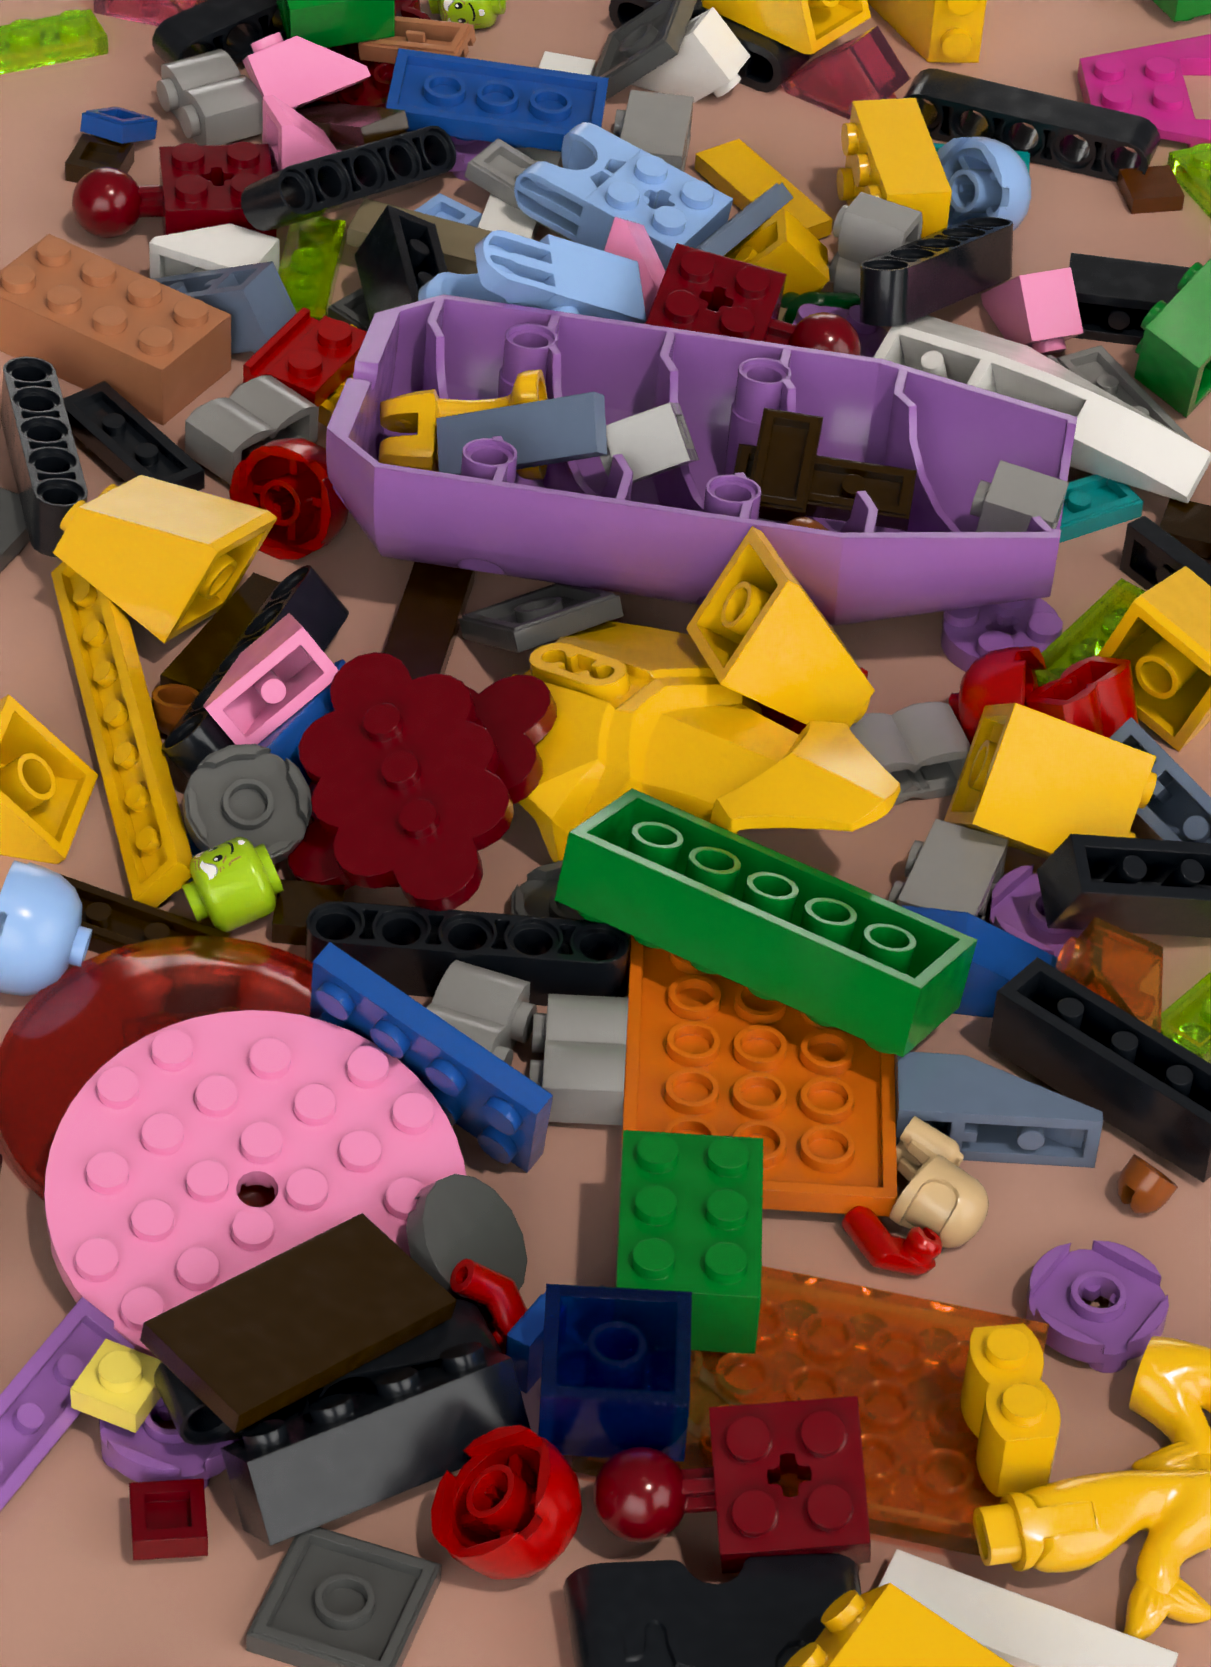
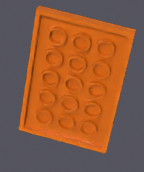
M630 935L622 1141L623 1130L763 1138L762 1209L847 1214L854 1207L863 1206L872 1210L876 1216L889 1217L897 1201L894 1054L878 1052L869 1047L863 1039L836 1027L816 1024L801 1011L779 1001L761 999L753 995L748 990V987L719 974L701 972L694 968L690 961L663 949L646 947L638 943Z

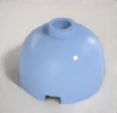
M987 137L953 138L943 145L937 154L952 190L947 228L971 218L995 217L1011 220L1013 222V231L1017 229L1027 215L1032 197L1031 178L1026 164L1010 146Z
M14 860L0 892V993L29 996L44 993L54 987L62 979L69 964L82 967L92 937L93 929L81 926L82 902L75 887L61 874L31 862L26 864Z

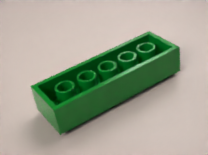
M633 788L569 832L554 899L577 910V913L586 920L606 923L632 935L638 943L646 947L666 950L690 961L691 965L701 972L719 974L748 987V990L753 995L761 999L779 1001L805 1013L816 1024L836 1027L865 1040L869 1047L878 1052L896 1054L900 1057H904L960 1007L977 944V939Z

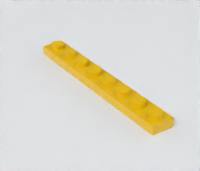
M62 562L51 572L132 898L135 901L157 908L169 896L179 891L182 885L186 884L192 877L189 868L193 857L165 752L162 750V741L128 614L66 563Z

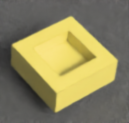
M105 1339L70 1388L71 1408L136 1433L161 1397L154 1383V1374L161 1361L155 1357Z

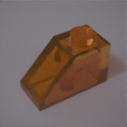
M1094 917L1078 938L1070 937L1065 942L1059 953L1056 969L1161 1033L1163 947Z

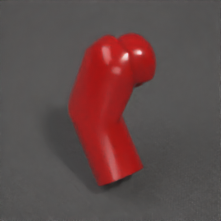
M863 1206L854 1207L842 1220V1227L868 1262L875 1268L920 1276L928 1273L936 1266L934 1259L942 1252L941 1239L931 1229L927 1227L921 1229L919 1226L913 1227L908 1232L906 1239L891 1235L876 1214Z
M463 1259L453 1269L450 1279L451 1288L453 1291L487 1306L493 1317V1320L489 1321L487 1325L502 1352L506 1355L507 1333L525 1314L527 1307L513 1279L471 1259Z

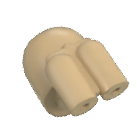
M914 1116L906 1126L900 1137V1142L896 1146L897 1171L910 1183L898 1197L889 1218L898 1225L909 1229L917 1226L921 1229L925 1227L931 1229L940 1237L942 1247L944 1248L959 1247L971 1240L981 1228L988 1213L989 1200L987 1192L977 1179L959 1168L964 1155L960 1152L958 1143Z

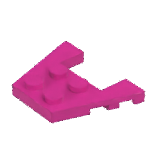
M1211 34L1080 58L1077 77L1084 103L1146 118L1156 126L1160 139L1186 143L1189 153L1209 156L1211 148V119H1195L1183 75L1211 76Z

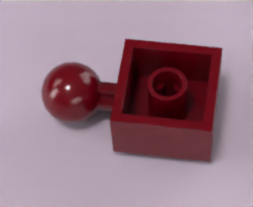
M242 141L231 145L199 146L193 143H183L177 146L159 147L160 185L138 186L136 181L126 172L113 167H101L85 174L77 183L72 196V208L78 223L87 232L97 237H118L130 231L141 217H162L163 235L230 223L277 238V229L260 231L254 228L245 217L241 205V196L245 187L272 174L269 144H253Z
M676 243L645 323L859 356L861 354L860 339L856 330L846 319L839 315L828 312L815 313L805 317L797 325L778 320L787 274Z
M858 1396L709 1407L713 1467L681 1469L664 1452L649 1447H633L620 1451L607 1460L595 1480L593 1500L599 1519L612 1534L629 1542L648 1543L665 1537L679 1525L684 1514L717 1511L722 1574L739 1573L743 1568L744 1562L754 1556L835 1553L851 1558L856 1564L870 1563L871 1540ZM788 1473L797 1474L798 1479L807 1480L799 1483L798 1495L793 1497L783 1496L781 1485L772 1483L779 1481L781 1475Z

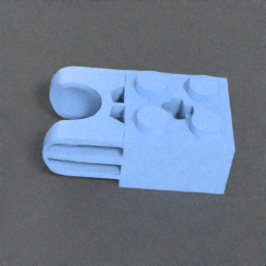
M586 122L576 125L564 136L561 148L563 168L546 161H538L526 168L515 181L514 193L518 207L530 218L576 243L604 251L614 217L644 225L665 271L676 243L696 248L728 221L733 198L714 189L708 183L690 176L666 163L662 158L628 143L605 129Z
M492 231L475 245L477 274L442 272L423 285L418 293V301L445 294L642 324L647 321L638 261L550 234L540 241H536L507 231Z

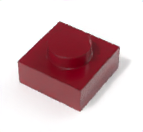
M204 1478L129 1483L133 1561L208 1556Z

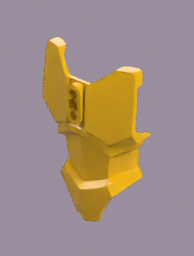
M608 621L580 632L560 637L555 643L542 645L535 649L529 657L530 670L523 674L532 675L542 680L550 690L557 707V718L552 729L535 745L542 759V777L538 786L529 796L518 802L535 819L553 862L563 860L568 835L571 830L632 788L735 834H738L739 830L768 828L825 829L853 832L887 815L894 806L901 791L900 783L860 743L847 724L810 721L798 735L763 716L762 709L755 700L721 685L690 634Z

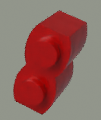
M1100 656L1083 659L1064 670L1060 679L1050 681L1036 688L1026 699L1028 708L1110 738L1130 717L1138 723L1131 661L1127 659Z

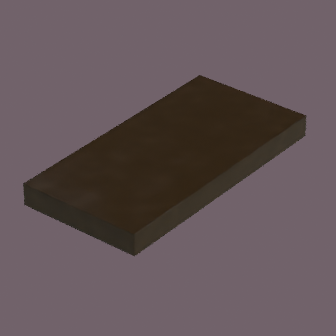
M361 1213L144 1322L140 1341L236 1433L451 1319L457 1300L371 1220Z

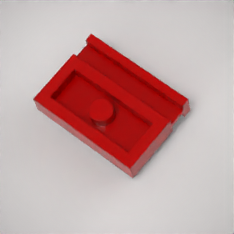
M303 307L243 365V383L259 376L270 375L319 407L354 372L355 359L367 331L328 316H324L321 320L310 317V310Z

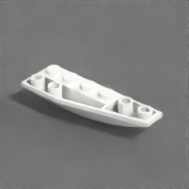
M926 315L905 325L891 326L873 357L1076 416L1077 424L1070 467L1174 500L1189 503L1211 462V452L1021 343Z

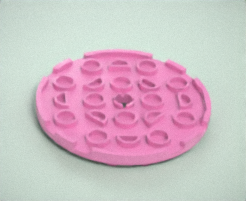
M231 1011L194 1017L153 1032L123 1049L105 1063L85 1083L63 1116L50 1148L45 1174L44 1209L51 1241L52 1256L61 1278L75 1302L77 1303L82 1297L114 1321V1329L135 1346L134 1350L157 1358L140 1341L144 1322L361 1213L410 1256L406 1224L408 1213L416 1209L418 1200L415 1197L424 1187L453 1174L466 1175L456 1134L433 1094L400 1060L385 1053L374 1042L343 1027L304 1015L278 1011ZM242 1184L246 1187L261 1185L271 1188L273 1186L276 1198L271 1204L264 1207H251L243 1203L239 1199L238 1194Z

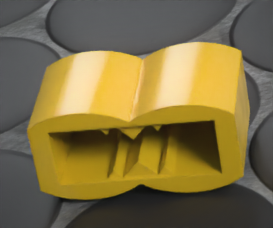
M1024 1323L974 1327L970 1337L960 1404L966 1424L978 1438L976 1464L979 1475L987 1489L995 1497H1002L1006 1493L1011 1492L1023 1493L1028 1489L1050 1482L1060 1430L1061 1416L1057 1400L1049 1387L1041 1380L1044 1368L1042 1348L1034 1333Z

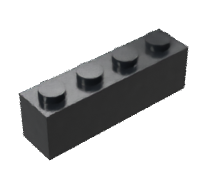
M389 205L386 206L354 255L370 322L377 312L417 302L419 290L423 285L437 274L448 272L436 225Z
M1071 253L1069 267L1072 270L1083 327V334L1073 338L1138 346L1145 331L1141 328L1145 316L1160 300L1168 304L1179 292L1177 286L1190 267Z
M1070 834L1037 869L1048 928L1211 938V843Z
M1038 957L997 991L988 1046L990 1049L1066 1097L1102 1111L1104 1121L1204 1183L1211 1177V1064Z
M479 1342L458 1344L444 1350L440 1354L441 1361L420 1370L406 1367L386 1372L375 1379L376 1387L354 1396L348 1393L325 1396L311 1403L308 1407L310 1413L288 1422L281 1419L267 1420L246 1428L242 1432V1440L220 1448L243 1530L270 1546L442 1477L447 1470L454 1472L461 1469L471 1459L463 1450L474 1439L497 1427L522 1425L531 1429L512 1358L485 1347Z

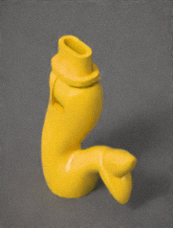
M1152 1336L1135 1378L1129 1409L1161 1430L1172 1444L1136 1460L1131 1468L1132 1470L1207 1469L1211 1471V1428L1202 1410L1204 1409L1211 1413V1348L1181 1339Z
M1207 1469L1126 1470L1086 1474L1037 1486L1023 1493H1006L999 1505L976 1507L973 1511V1526L983 1564L985 1566L1010 1563L1015 1571H1026L1032 1567L1047 1573L1081 1570L1098 1563L1137 1532L1145 1530L1148 1532V1535L1137 1560V1580L1128 1598L1124 1633L1144 1640L1158 1629L1166 1617L1189 1624L1202 1623L1211 1619V1606L1180 1577V1567L1186 1559L1211 1549V1471Z

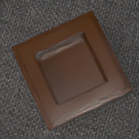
M1170 165L1148 167L1145 175L1138 168L1119 169L1117 185L1131 214L1182 211L1185 195Z

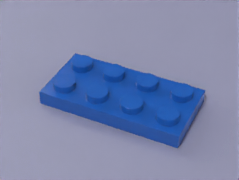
M398 48L386 108L405 110L409 129L406 132L428 126H438L444 129L449 136L463 141L481 140L494 142L499 138L514 148L530 147L561 152L564 136L576 125L586 122L602 128L609 78Z
M331 942L326 945L313 961L310 1017L353 1031L374 1042L388 1055L400 1060L433 1094L445 1112L451 1126L457 1124L476 1137L483 1151L494 1160L503 1164L512 1162L528 1173L544 1152L553 1095Z

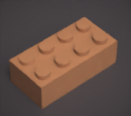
M48 234L0 270L1 352L14 358L37 357L46 360L53 365L58 378L84 390L105 381L142 415L161 425L166 424L231 370V314L118 265L109 259L73 245L64 239Z

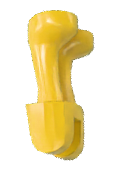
M526 370L517 374L511 394L500 398L482 400L441 399L436 390L431 389L407 393L381 401L380 425L383 428L398 433H418L417 435L394 436L383 439L379 445L378 462L439 472L436 418L547 400L546 384L542 370ZM548 465L517 469L516 473L524 479L542 480L546 475Z

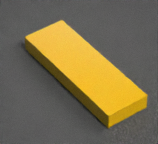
M739 138L696 153L694 169L720 192L733 198V203L741 210L776 183H783L794 198L771 217L785 208L817 239L831 235L833 219Z

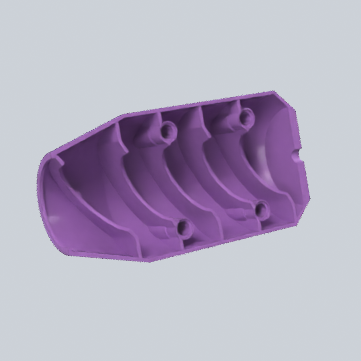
M443 294L374 314L355 359L353 378H347L327 426L326 464L328 479L333 484L332 488L383 557L701 605L753 526L764 533L828 623L839 626L1050 597L1060 542L1063 507L1056 529H1052L1040 516L1031 518L1026 532H976L980 517L971 515L970 509L980 481L992 482L1000 460L1068 481L1077 417L885 359ZM541 369L545 379L547 399L588 392L603 394L605 399L606 425L669 402L679 403L699 460L633 484V471L622 454L613 455L609 477L605 472L600 456L548 464L544 479L529 480L520 477L516 473L517 450L514 446L505 442L502 436H494L492 438L475 439L466 443L462 450L461 475L383 464L378 462L379 445L383 439L394 436L417 435L418 432L398 433L383 428L380 425V402L403 394L435 389L441 399L482 400L505 397L511 394L517 374L526 370ZM764 408L823 417L817 455L917 470L908 530L876 526L878 508L866 491L856 492L851 516L847 522L806 516L818 521L828 530L788 525L786 522L758 518L761 487L755 481L747 478L744 472L734 474L739 444L757 446Z

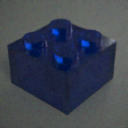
M546 1284L538 1436L551 1442L562 1455L611 1458L618 1452L628 1448L649 1447L664 1452L674 1461L684 1462L690 1406L692 1292Z

